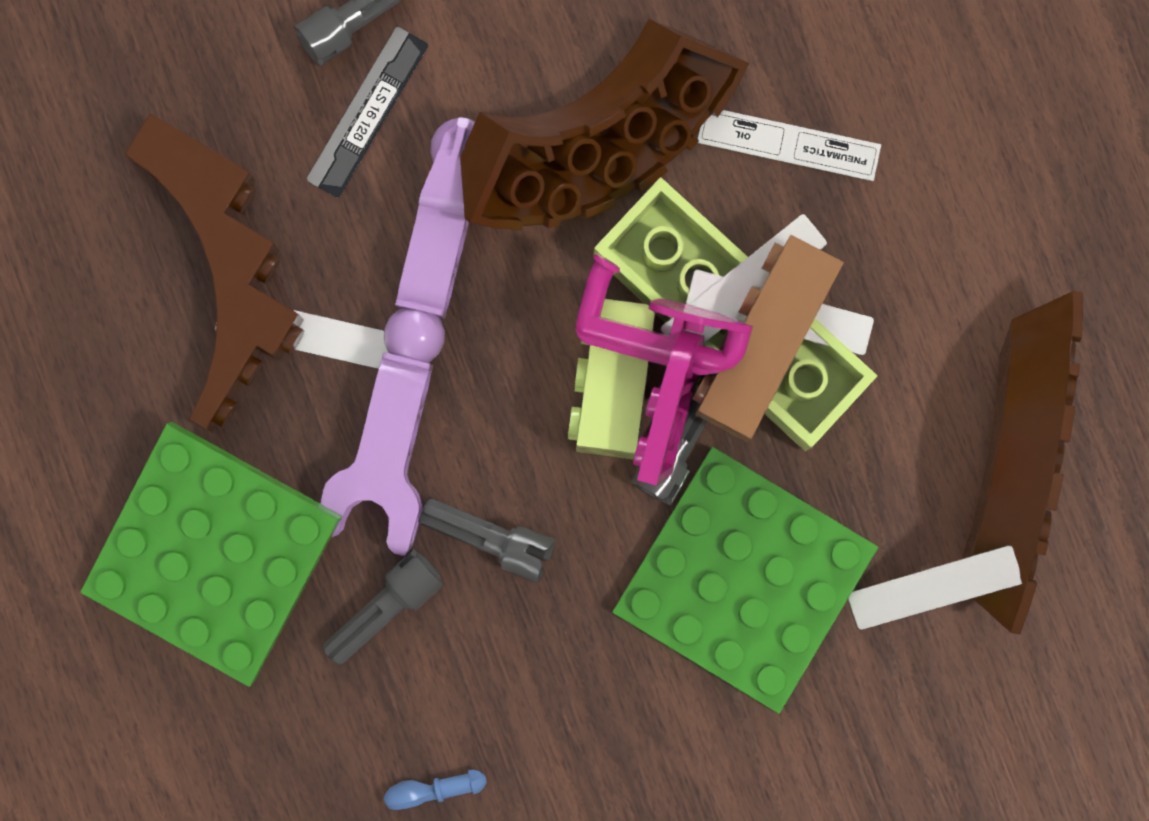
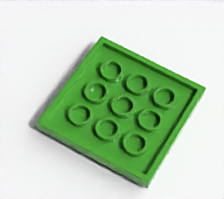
M170 422L166 424L80 593L250 687L257 679L336 530L342 515L178 424Z
M711 447L612 613L780 714L877 551L878 546L716 448Z

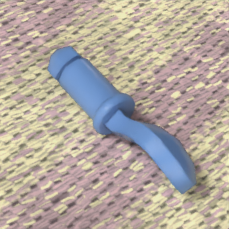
M468 770L469 773L440 780L435 778L432 785L415 780L401 781L388 789L383 800L388 809L392 810L407 809L436 799L438 802H443L446 798L471 792L473 794L479 793L484 789L487 779L480 771Z

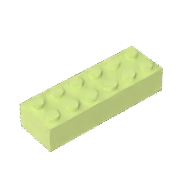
M661 177L594 248V255L599 254L620 268L619 273H614L613 275L647 305L650 304V301L656 299H667L686 304L695 270L724 277L748 258ZM655 312L665 323L673 318ZM814 319L810 328L829 346L803 340L765 412V415L805 452L815 445L877 377L867 365L816 319ZM721 329L708 339L704 346L718 350L728 330Z

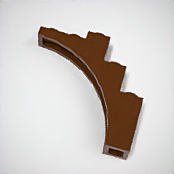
M150 113L125 152V155L135 165L160 182L180 203L201 239L212 271L217 304L215 350L206 385L189 420L213 433L217 425L222 428L225 427L233 416L238 405L233 399L242 384L249 386L258 375L263 365V361L258 359L262 351L277 360H280L284 352L291 355L304 335L305 330L300 328L304 319L295 311L256 289L260 281L264 284L270 281L279 266L280 259L276 257L279 248L274 242L233 219L236 212L240 214L245 212L256 193V189L252 187L256 180L251 173Z

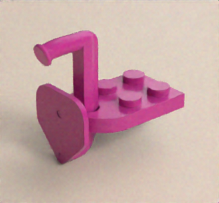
M595 254L593 257L595 262L586 281L576 320L577 336L586 344L667 366L660 388L654 387L651 392L646 409V417L653 418L651 428L647 437H640L633 460V465L640 467L637 480L657 486L673 472L698 375L723 372L734 368L741 362L747 350L753 326L714 311L667 299L650 301L648 309L674 317L670 335L601 317L609 283L613 274L619 273L620 268L609 259ZM705 326L728 330L723 351L704 346V335L701 334H703Z

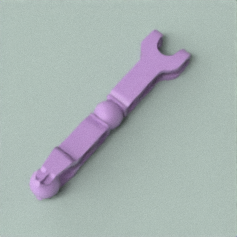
M459 117L444 122L435 131L431 139L430 154L434 163L420 194L417 216L395 303L400 309L389 317L384 328V343L388 353L383 352L358 453L355 462L349 468L337 472L326 482L320 503L342 515L332 537L339 535L344 530L346 520L354 506L362 501H373L379 504L389 517L386 541L388 548L394 554L406 556L412 549L423 509L420 495L417 489L410 483L408 470L433 365L429 362L439 355L444 345L445 329L441 319L446 317L469 227V222L464 217L460 163L461 153L475 121L469 118Z

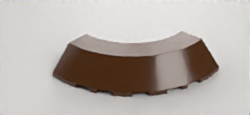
M648 19L639 38L621 63L600 84L577 100L561 108L528 117H503L479 112L460 156L465 220L469 223L497 229L522 230V226L544 225L547 228L559 226V221L580 215L589 218L615 207V200L623 197L635 188L642 191L668 172L665 166L686 148L691 150L699 142L695 136L700 131V127L711 115L719 117L738 87L749 63L684 32Z
M1076 291L1067 293L1011 321L999 356L997 401L985 474L974 520L963 553V559L1002 547L1012 546L1019 566L1022 584L974 597L973 599L1010 633L1019 635L1021 634L1037 587V581L1033 580L1036 572L1038 554L1046 555L1052 522L1050 510H1057L1064 474H1059L1064 458V442H1070L1075 406H1072L1080 371V364L1074 363L1075 342L1081 341L1083 330V293Z

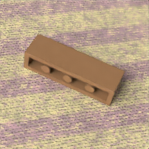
M793 235L789 236L784 247L776 242L774 243L761 268L769 272L762 289L760 290L752 286L738 311L747 316L744 323L753 326L747 350L742 361L734 368L719 372L715 377L709 374L704 376L692 400L700 403L695 414L696 416L746 442L752 439L844 262ZM727 334L718 350L723 351Z

